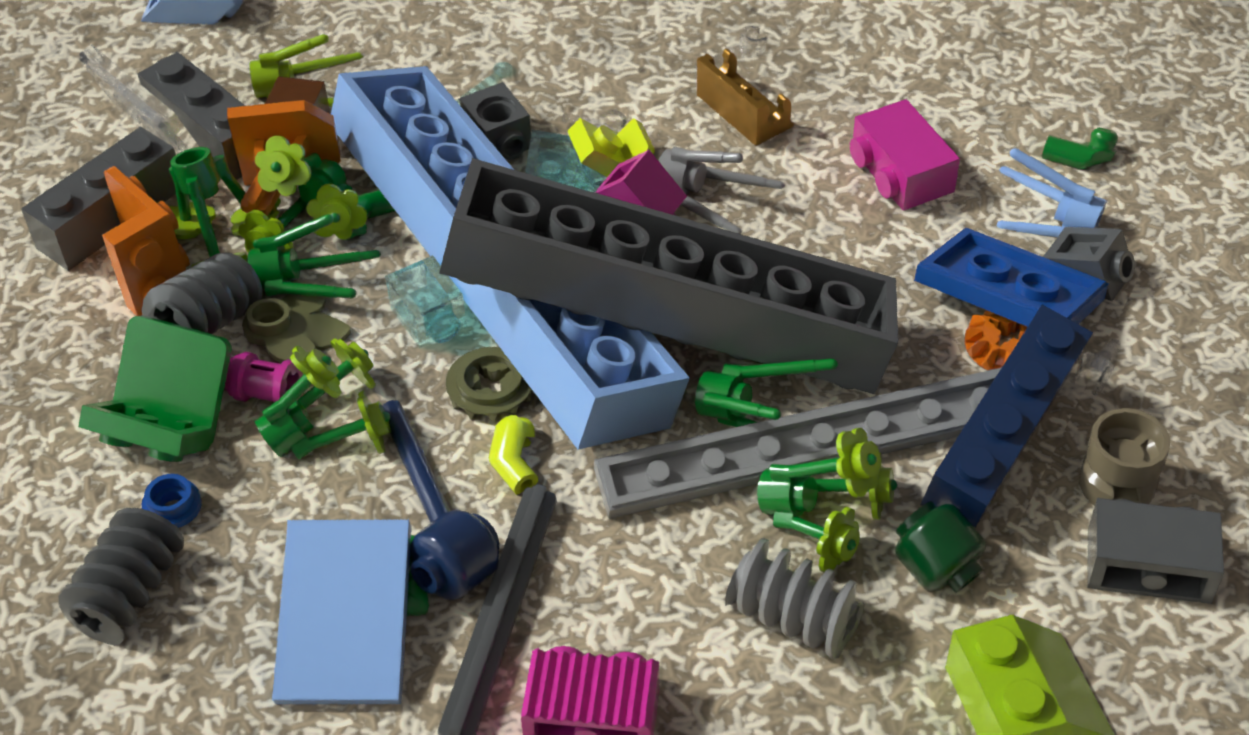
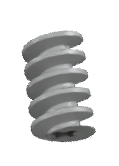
M765 538L760 539L753 549L744 555L735 570L727 588L725 606L732 605L737 600V608L745 616L754 615L759 610V620L768 627L775 626L781 620V631L784 635L790 638L796 637L803 631V642L812 649L819 647L826 640V654L834 660L839 658L859 626L864 611V602L860 604L855 601L857 582L851 579L839 592L833 591L835 571L828 569L815 582L811 580L812 560L805 559L795 571L789 569L791 550L784 548L771 561L767 559L770 542Z

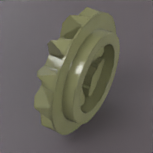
M500 347L479 348L462 355L452 364L446 376V390L453 408L464 409L470 420L481 414L487 415L494 422L499 413L508 412L516 415L519 404L531 401L532 389ZM479 374L492 382L499 381L501 391L493 392L488 387L482 389Z

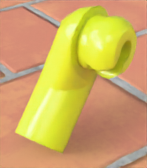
M510 415L503 418L495 426L488 458L492 467L511 490L518 495L524 492L527 487H533L538 483V476L521 457L522 449L531 444V441L526 437H535V428L529 419Z

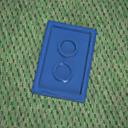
M964 228L917 265L914 279L918 283L1027 327L1041 305L1080 324L1105 300L1109 285L1104 280L969 228Z

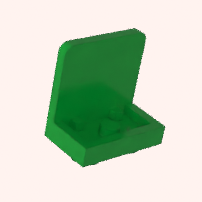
M132 317L127 324L113 400L82 405L78 427L99 433V441L108 445L132 447L133 444L147 447L149 448L148 455L150 457L163 461L181 462L184 455L208 450L215 438L232 352L231 343L223 337L151 317Z

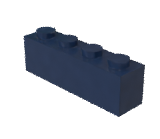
M1041 305L933 475L920 504L921 506L930 501L937 507L943 504H952L963 513L975 528L977 527L1075 367L1093 332L1052 309Z

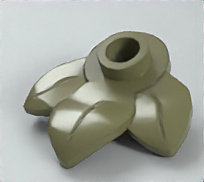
M287 294L281 300L266 298L254 302L248 307L242 323L246 339L253 344L265 346L269 356L280 363L287 359L291 360L290 356L293 354L292 349L295 346L302 347L307 353L313 349L323 351L332 347L330 341L334 338L346 340L351 334V329L348 324L322 313L326 297Z

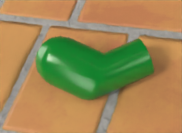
M1098 127L1092 131L1090 142L1081 144L1049 135L1043 148L1042 158L1073 168L1086 169L1112 160L1117 153L1114 147L1118 142V135L1112 130Z

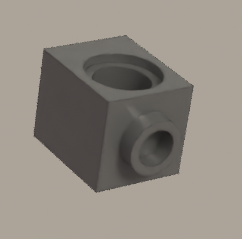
M504 82L459 98L462 109L506 160L515 159L522 155L524 151L532 149L530 115Z

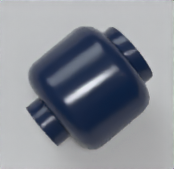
M456 509L444 513L423 528L410 543V559L412 563L410 570L416 584L423 591L431 594L434 593L438 597L448 600L465 597L487 580L498 567L500 542L494 527L481 515Z

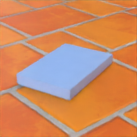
M409 520L287 521L272 701L275 704H401L412 531Z

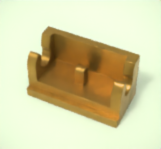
M725 48L722 57L724 61L720 69L715 66L714 58L708 53L697 58V96L755 146L794 127V123L791 121V101L780 93L776 101L777 107L737 73V58L729 49Z

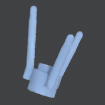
M1017 148L1010 150V156L1065 190L1063 192L1006 166H1002L999 169L1002 174L1060 202L1054 219L1063 222L1062 226L1002 220L997 222L998 228L1058 237L1065 227L1095 228L1098 226L1107 200L1094 196V190L1076 184Z

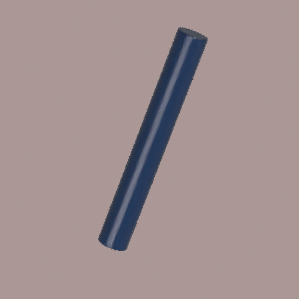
M397 400L388 401L382 406L390 414V435L430 523H432L441 515L451 510L401 403Z

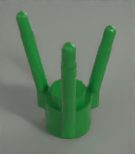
M326 214L276 236L258 238L259 248L249 250L247 262L258 275L262 289H265L266 296L294 294L352 299L357 295L356 290L353 288L292 283L291 280L299 279L300 270L380 257L381 253L378 250L298 259L294 248H285V244L333 223V216Z
M813 359L748 366L725 363L722 373L707 371L700 377L695 394L696 411L701 416L717 418L718 423L733 427L758 423L746 418L747 414L778 420L781 417L780 410L752 402V387L748 383H743L745 378L834 370L837 368L838 362L835 359Z

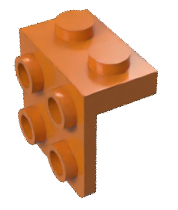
M112 166L104 171V176L120 225L106 232L102 237L125 304L136 316H141L143 300L149 290L186 271V267L190 266V261L185 250L177 241L174 230L178 229L179 225L170 207L163 201L156 203L148 196L144 186L135 176L127 177L118 168Z

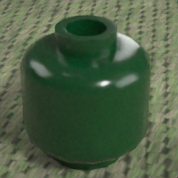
M930 501L913 512L895 531L900 537L895 547L897 558L927 591H939L949 585L955 593H958L984 571L977 561L985 552L986 541L963 513L952 504H943L937 507Z

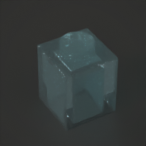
M433 255L385 276L391 310L419 348L433 342L445 343L450 341L460 330L467 327L463 294L449 276L439 273L441 265Z

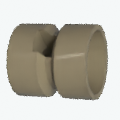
M1113 409L1099 416L1092 427L1087 445V454L1084 457L1080 471L1079 485L1083 495L1094 506L1097 498L1110 500L1127 499L1135 503L1150 504L1155 496L1160 481V474L1164 469L1170 451V436L1165 426L1154 416L1137 409Z

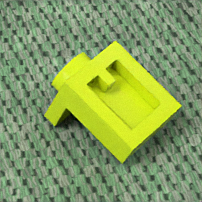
M579 118L567 131L580 162L606 177L610 175L618 164L647 150H650L652 154L655 153L653 144L643 124L636 119H632L617 135L607 126L601 125L598 128L582 118Z

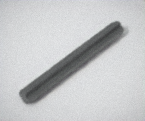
M537 484L535 488L527 487L523 492L502 550L498 567L494 572L437 730L438 735L477 734L557 502L556 495L547 491V487Z

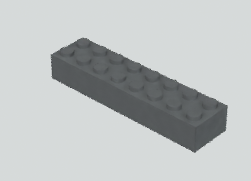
M472 158L452 220L440 274L457 278L466 284H479L508 292L520 299H533L565 308L575 314H587L616 322L632 330H645L670 337L686 345L695 344L717 350L741 360L749 359L763 364L813 359H835L838 362V366L834 370L801 374L832 382L844 389H857L875 394L898 345L896 278Z

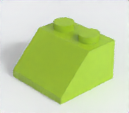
M1013 614L953 630L945 668L977 735H1115L1061 633Z

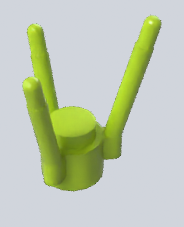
M326 34L304 40L276 52L259 54V60L250 61V77L256 98H268L278 76L294 78L295 74L361 59L363 54L360 52L343 54L291 64L290 60H285L327 43L329 37ZM328 98L329 107L333 106L334 98Z

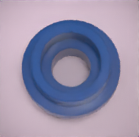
M165 474L155 478L148 484L141 507L144 510L164 517L177 528H180L195 519L201 509L202 499L196 485L184 476ZM179 500L174 505L164 506L169 501Z

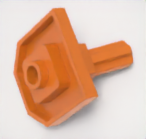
M305 100L227 108V120L244 185H250L241 200V209L246 213L256 209L262 211L266 216L269 215L281 195L278 190L271 192L263 190L258 183V173L261 169L255 163V156L260 151H266L265 146L269 138L283 136L290 144L297 143L302 145L305 149L304 158L312 153H317L321 160L328 159L337 164L341 162V151L334 116Z

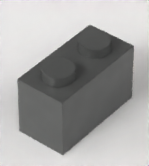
M1096 499L1088 527L1087 588L1212 604L1224 574L1221 513L1201 511L1191 507H1168L1135 503L1127 499Z

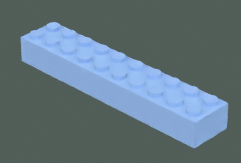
M427 66L339 73L331 115L334 116L337 135L433 261L441 268L452 220L472 158L509 169L513 168ZM445 275L578 450L671 428L690 377L652 332L632 330L616 322L587 314H575L565 308L533 299H520L508 292L479 284H466L457 278Z

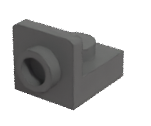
M1065 227L1043 256L1049 260L1106 281L1109 285L1105 299L1113 301L1125 283L1132 279L1135 270L1134 256L1128 250L1122 229Z

